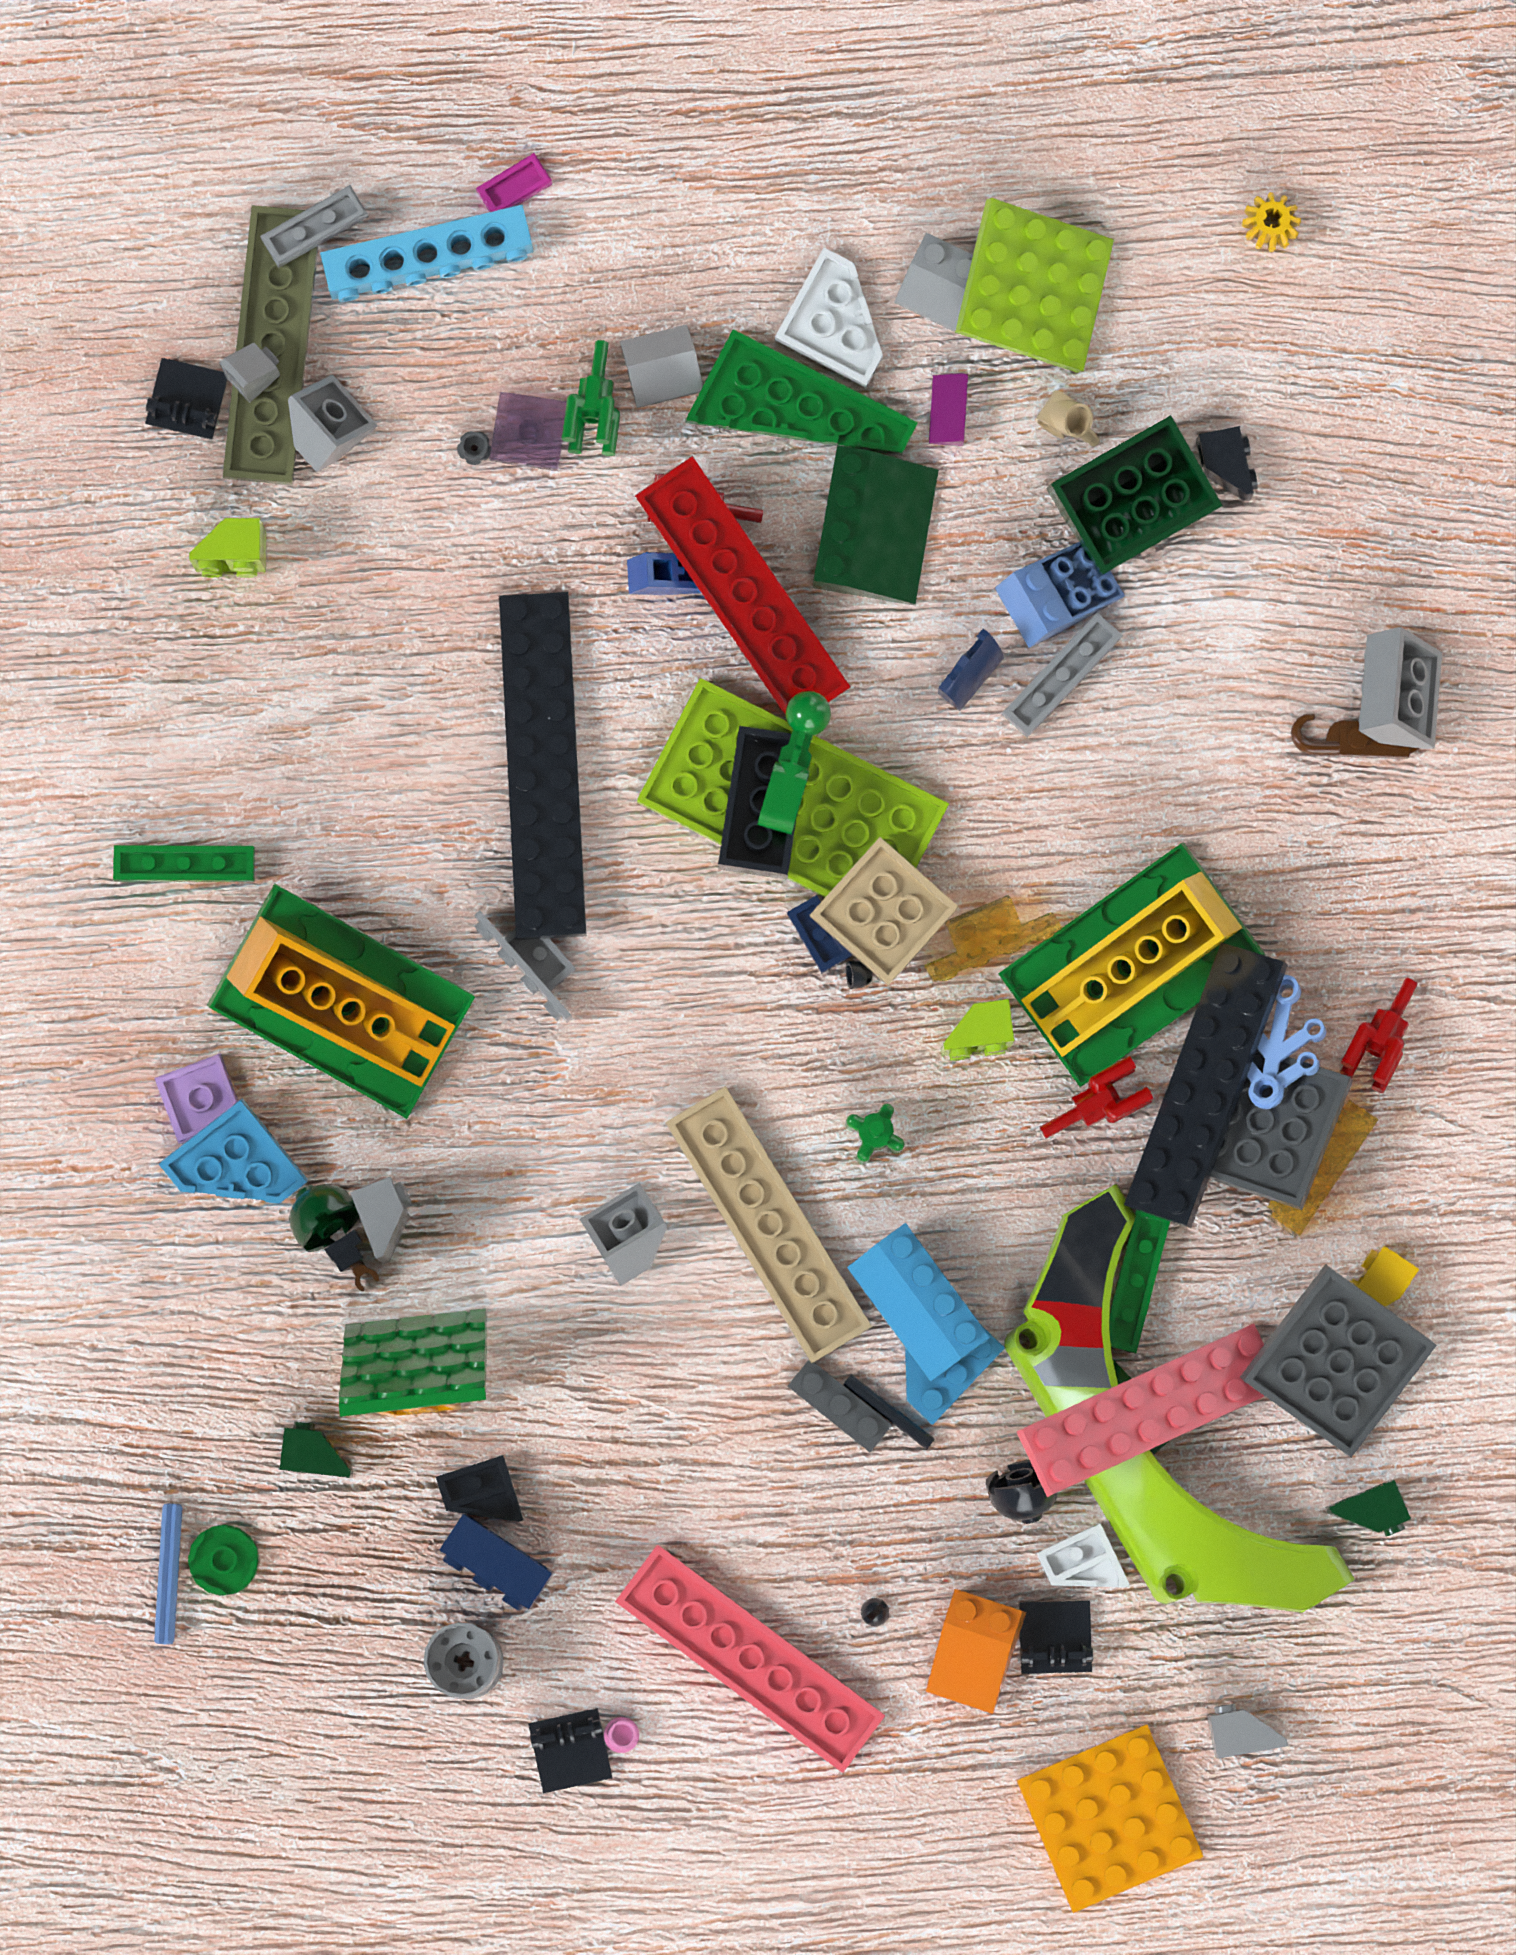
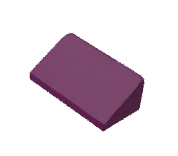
M968 374L933 375L929 444L964 445Z

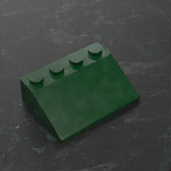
M1171 415L1054 481L1046 488L1063 519L1101 575L1223 506Z
M837 445L813 588L915 606L939 470L869 450Z

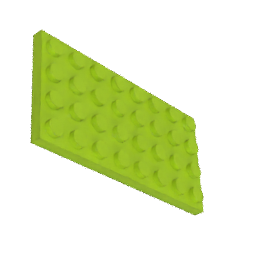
M700 678L637 799V803L721 845L739 726L791 734L792 729L787 721ZM814 735L809 748L812 755L809 766L810 773L797 815L788 880L825 898L879 837L917 868L949 803Z

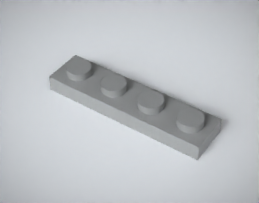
M1097 612L1003 711L1002 715L1028 738L1116 645L1123 635Z

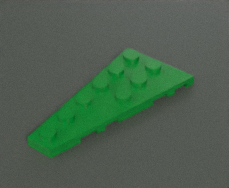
M734 329L730 333L685 419V423L835 446L839 445L901 456L918 425V422Z

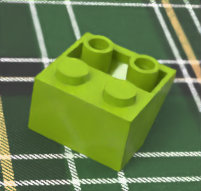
M224 518L189 553V560L195 571L202 572V577L220 578L223 576V572H236L237 577L254 578L257 577V572H266V530L261 519Z
M1009 999L974 1003L943 1043L941 1056H949L950 1061L970 1059L973 1055L972 1052L984 1051L985 1057L1006 1054L1007 1048L1011 1047L1015 1041Z

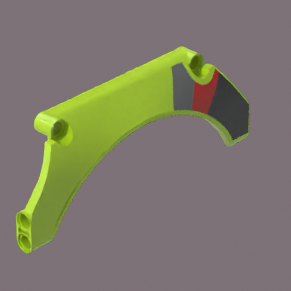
M1117 1183L1061 1216V1221L1043 1269L1023 1310L1028 1321L1010 1331L1004 1340L1006 1352L1009 1354L1046 1418L1118 1385L1112 1360L1109 1333L1110 1298L1114 1273L1121 1249L1134 1223L1135 1213L1131 1208L1124 1205L1126 1198ZM1019 1334H1024L1029 1338V1349H1025L1020 1345ZM1150 1450L1084 1480L1151 1591L1152 1596L1162 1604L1173 1603L1192 1593L1197 1603L1243 1605L1302 1613L1355 1580L1339 1551L1334 1546L1301 1545L1275 1540L1248 1531L1220 1517L1199 1503L1178 1485L1158 1463ZM1167 1578H1170L1175 1582V1594H1172L1167 1590Z

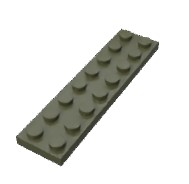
M256 205L251 207L236 351L252 343H255L261 350L266 346L279 360L276 367L280 376L250 403L232 385L223 467L224 479L293 485L297 449L293 443L288 399L291 395L303 390L318 246L278 268L260 236L305 210Z

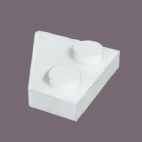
M1101 1523L1036 1553L1052 1586L1120 1588L1130 1586Z

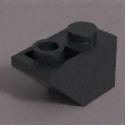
M1240 426L1199 434L1196 439L1201 468L1206 477L1242 501L1251 500L1254 494L1253 490L1258 489V482L1254 468H1248L1246 456L1251 455L1248 436L1241 435Z

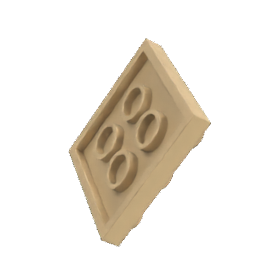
M879 837L815 908L810 917L889 986L954 914L959 906Z

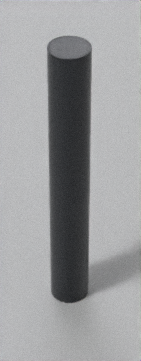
M853 1374L844 1382L843 1385L926 1450L935 1440V1438Z

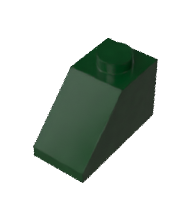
M294 1422L293 1428L284 1427L279 1470L353 1478V1470L324 1433L314 1431L315 1424Z
M1395 1480L1386 1481L1325 1507L1327 1513L1373 1533L1383 1531L1386 1537L1404 1530L1405 1526L1403 1523L1411 1520Z

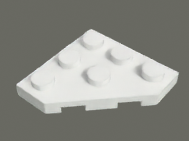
M823 247L780 326L775 340L867 388L883 358V354L875 334L855 264Z

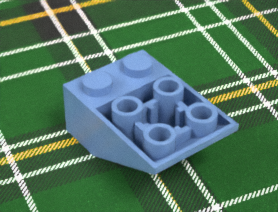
M1080 542L1013 572L995 587L1029 648L1063 632L1125 597L1111 570L1101 575Z

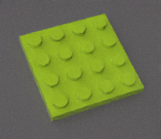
M994 198L987 199L955 333L1076 373L1083 372L1114 239Z

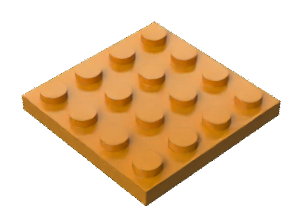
M1147 1724L1016 1780L1072 1913L1204 1857Z

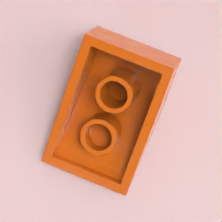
M954 1589L942 1627L926 1692L994 1714L1026 1612Z

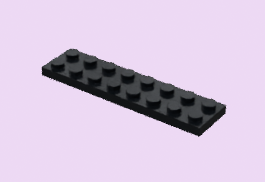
M1225 943L1220 944L1124 1203L1125 1206L1188 1228L1192 1227L1288 964L1284 961Z

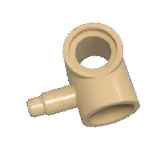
M1055 390L1035 418L1038 425L1060 439H1064L1066 435L1074 438L1080 437L1092 447L1097 446L1100 442L1099 437L1091 429L1093 422L1091 409L1060 391Z

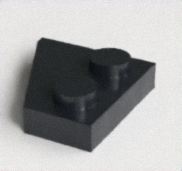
M504 1455L436 1477L446 1511L515 1522L524 1521Z

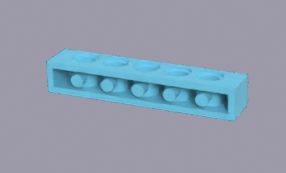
M518 205L320 252L332 300L339 299V302H348L359 298L360 293L372 291L373 294H382L393 290L394 285L406 283L407 286H416L427 281L426 278L440 275V278H450L459 275L460 270L473 267L474 270H484L494 266V262L507 259L508 262H518L528 257L527 254L533 253V246L523 205ZM493 233H499L505 238L504 242L496 247L488 245L486 239ZM459 241H465L471 245L470 250L462 255L454 253L452 248ZM425 249H432L437 252V257L432 262L426 263L418 258L420 253ZM392 257H399L404 261L402 267L394 271L387 269L385 263ZM358 265H365L370 268L369 274L360 279L351 275L352 270Z

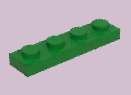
M114 845L113 880L115 882H255V847Z
M1137 1210L1109 1317L1111 1348L1134 1354L1138 1350L1170 1221Z

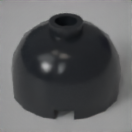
M1030 1460L1007 1465L1008 1470L1011 1472L999 1476L998 1470H996L986 1479L989 1498L993 1507L1006 1518L1021 1520L1024 1524L1037 1522L1042 1518V1514L1047 1512L1056 1501L1057 1493L1049 1497L1046 1496Z

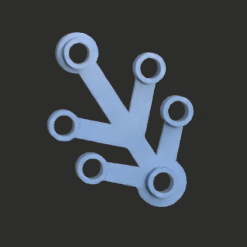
M1284 975L1275 999L1277 1005L1270 1039L1263 1033L1258 1045V1050L1265 1058L1263 1073L1252 1062L1247 1075L1251 1081L1249 1097L1252 1103L1261 1109L1276 1107L1284 1097L1285 1087L1302 1075H1314L1320 1067L1319 1060L1315 1054L1304 1052L1298 1056L1297 1063L1278 1074L1280 1062L1308 1042L1322 1041L1327 1032L1323 1022L1313 1018L1308 1020L1301 1030L1285 1040L1292 1004L1296 1003L1301 996L1300 985L1290 975ZM1285 989H1293V994L1290 997H1282V992ZM1313 1026H1320L1321 1029L1318 1034H1309ZM1313 1059L1312 1067L1306 1069L1302 1067L1305 1060ZM1272 1088L1273 1093L1271 1096L1262 1097L1264 1089Z

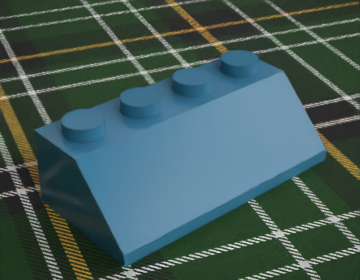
M906 1223L886 1236L847 1267L930 1382L990 1338Z

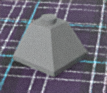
M333 374L291 395L288 399L294 447L316 472L337 462L378 426Z
M640 1183L580 1219L620 1286L651 1268L667 1229L666 1223Z

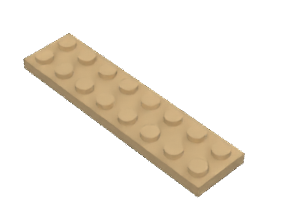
M726 1086L665 1122L810 1362H816L872 1327Z

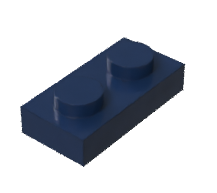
M816 895L786 912L819 971L823 974L852 957V954L810 917V914L821 903Z

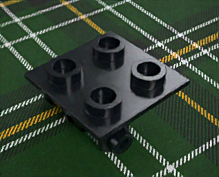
M161 358L152 398L149 397L146 404V411L148 413L145 424L213 440L228 381L224 372Z
M1090 1601L1019 1602V1610L1026 1612L1020 1630L1021 1674L1092 1672L1093 1648L1091 1647Z
M598 1708L528 1723L543 1794L613 1778Z

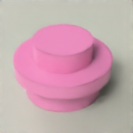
M614 1718L604 1729V1741L608 1748L614 1752H629L639 1741V1729L629 1718Z

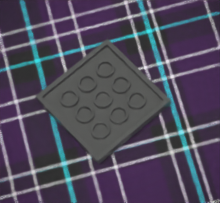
M1257 1048L1253 1063L1263 1073L1265 1058ZM1287 1057L1280 1062L1278 1074L1297 1063V1059ZM1303 1062L1302 1065L1305 1069L1313 1066L1306 1062ZM1319 1067V1070L1314 1075H1302L1285 1087L1284 1097L1276 1107L1261 1109L1255 1106L1249 1097L1251 1081L1247 1077L1209 1179L1303 1210L1352 1085V1078ZM1264 1089L1262 1091V1097L1266 1098L1271 1096V1094L1273 1093V1089Z
M1325 1264L1240 1378L1352 1458L1437 1345Z

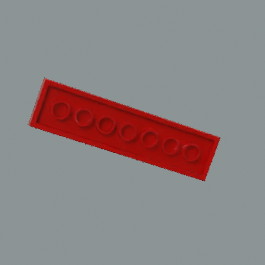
M693 455L635 495L785 715L789 701L800 692H817L829 703L851 687Z

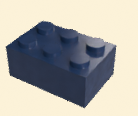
M462 1514L439 1549L446 1554L442 1559L445 1563L459 1572L464 1567L475 1574L472 1579L475 1583L489 1592L494 1587L505 1594L502 1600L518 1611H521L523 1607L528 1610L533 1607L555 1573L467 1514Z

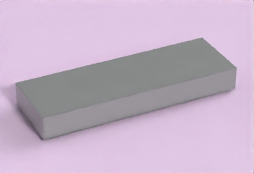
M349 185L260 237L277 267L280 268L366 219L368 214L353 188Z

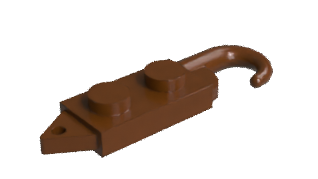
M1314 714L1300 716L1293 723L1291 729V738L1296 748L1310 755L1408 759L1411 753L1421 749L1381 744L1359 731V721L1349 720L1334 722L1326 734L1325 741H1308L1302 736L1301 729L1307 721L1315 719Z

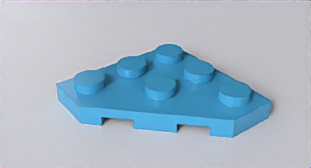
M243 1098L159 1163V1166L180 1192H199L236 1199L248 1198L280 1204L308 1181L306 1176Z
M984 1327L983 1329L990 1338L931 1382L905 1348L906 1401L931 1425L942 1416L1005 1349Z

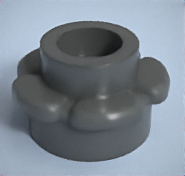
M470 431L460 438L461 442L457 446V452L460 458L466 459L468 464L478 465L483 459L487 460L491 455L492 448L489 445V438L486 434ZM473 445L478 447L476 451L471 450Z

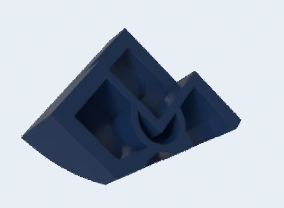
M984 628L976 636L978 640L961 656L955 667L938 688V694L959 711L962 710L1004 659L1003 652L998 643Z

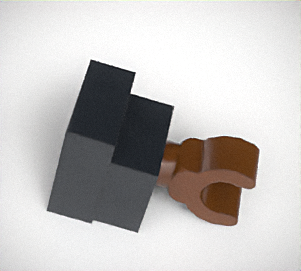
M352 1230L324 1250L340 1272L349 1267L355 1275V1285L363 1292L365 1288L360 1282L363 1274H371L376 1282L380 1279L378 1273L373 1269L367 1268L362 1261L364 1257L356 1246L362 1242V1239L355 1230Z

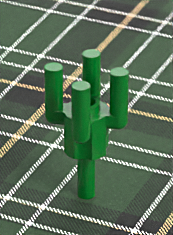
M604 340L595 341L591 375L580 378L578 394L573 393L567 397L562 440L569 442L568 452L572 454H581L585 423L598 424L596 442L603 444V455L615 456L620 411L614 408L615 401L612 397L614 382L604 378L609 343Z
M883 1104L878 1113L869 1114L865 1118L856 1114H851L847 1117L846 1128L849 1131H857L861 1142L856 1155V1161L859 1164H867L875 1150H881L885 1147H888L893 1154L902 1152L905 1143L902 1138L893 1134L894 1128L890 1119L893 1116L894 1108L891 1104Z

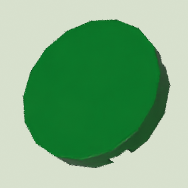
M230 1525L213 1526L200 1533L192 1543L188 1556L190 1573L196 1584L206 1592L219 1596L236 1594L248 1587L255 1578L260 1563L258 1548L252 1537L241 1528Z

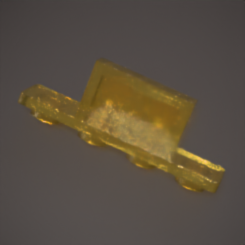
M1006 895L947 920L945 925L955 952L927 963L924 967L932 982L948 981L964 969L984 966L991 958L1000 954L1008 955L1015 953L1024 944L1034 940L1043 941L1049 939L1054 935V932L1062 927L1053 912L1021 924L1011 897Z

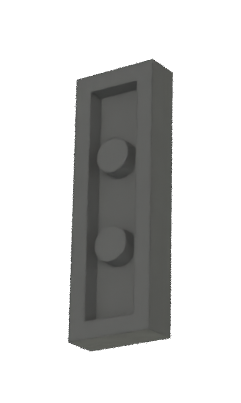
M810 1360L805 1363L787 1386L869 1453L892 1426V1424L816 1363H811Z

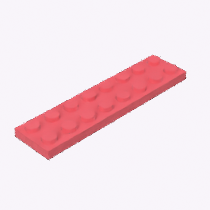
M1255 1324L1244 1327L1017 1431L1046 1496L1049 1497L1265 1397L1240 1378L1264 1346Z
M658 1544L615 1601L842 1773H844L885 1717L882 1712Z

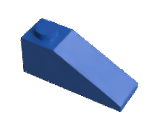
M645 552L627 560L629 594L679 595L701 593L674 553Z

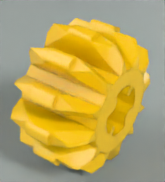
M1269 192L1266 202L1262 197L1256 196L1254 198L1255 206H1246L1244 213L1248 217L1242 220V227L1250 229L1245 235L1247 240L1258 238L1255 245L1256 249H1261L1263 243H1268L1269 252H1274L1277 245L1276 242L1280 247L1286 249L1289 246L1288 238H1297L1299 232L1294 227L1301 224V218L1292 216L1298 209L1296 204L1288 207L1285 206L1288 199L1286 195H1283L1280 201L1277 202L1275 201L1274 193ZM1267 217H1270L1271 221L1273 217L1278 220L1276 228H1272L1273 224L1270 227L1265 225Z

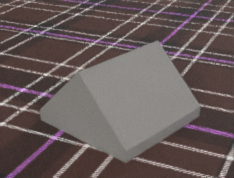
M687 324L620 341L637 408L700 393L703 384L696 351Z

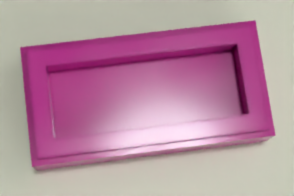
M535 153L478 186L476 192L488 211L493 212L518 206L551 186L553 182Z

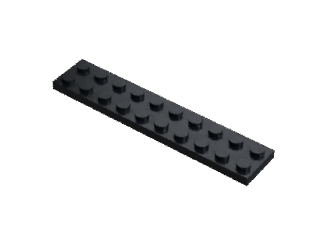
M569 593L499 596L516 939L587 936Z

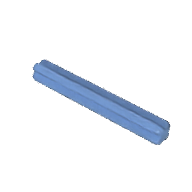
M166 1503L162 1507L154 1641L157 1644L164 1645L173 1644L175 1638L182 1506L180 1504Z

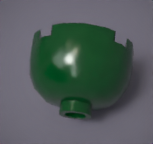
M333 1184L308 1185L301 1189L296 1195L297 1200L294 1202L289 1214L291 1231L297 1242L307 1252L319 1251L336 1242L330 1238L334 1233L343 1228L346 1234L359 1219L352 1196L345 1189Z

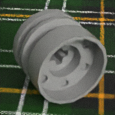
M457 1622L442 1627L432 1635L425 1648L423 1664L427 1678L437 1690L453 1698L471 1700L484 1696L496 1686L503 1672L504 1657L500 1644L491 1633L474 1624ZM467 1652H470L469 1658L474 1661L473 1667H466L465 1671L462 1672V1665L457 1663V1659L459 1656L465 1657Z

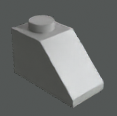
M255 343L236 351L219 362L226 378L249 403L280 376L276 367L279 363L276 356L266 346L261 350Z
M1235 1703L1214 1707L1215 1713L1207 1715L1214 1756L1217 1759L1288 1746L1285 1737L1246 1710L1236 1709Z

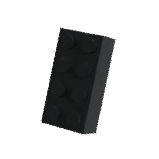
M739 726L718 869L788 879L796 822L792 835L757 824L775 762L779 759L782 747L789 744L791 733Z

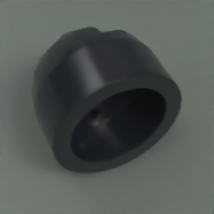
M859 960L848 961L846 963L848 987L850 989H858L869 985L872 981L873 972Z
M870 1598L861 1607V1617L870 1626H880L889 1617V1607L882 1599ZM880 1604L884 1609L873 1620H870L867 1615Z

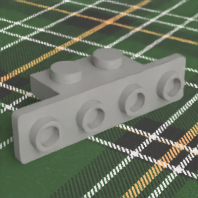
M479 910L475 914V918L479 923L474 927L487 942L492 938L502 948L497 952L498 955L510 968L517 965L524 973L520 980L533 995L539 991L544 996L547 1002L543 1006L556 1021L561 1017L566 1023L572 1020V1015L551 992L576 970L572 963L550 938L517 940L516 928L504 938Z

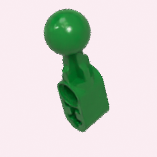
M800 692L787 705L786 719L792 729L789 744L782 747L779 759L775 762L757 825L792 835L810 773L809 766L812 755L809 748L812 737L821 733L828 726L831 718V709L828 701L817 692Z

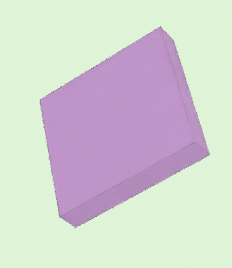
M221 1053L154 1078L178 1144L188 1141L239 1101Z

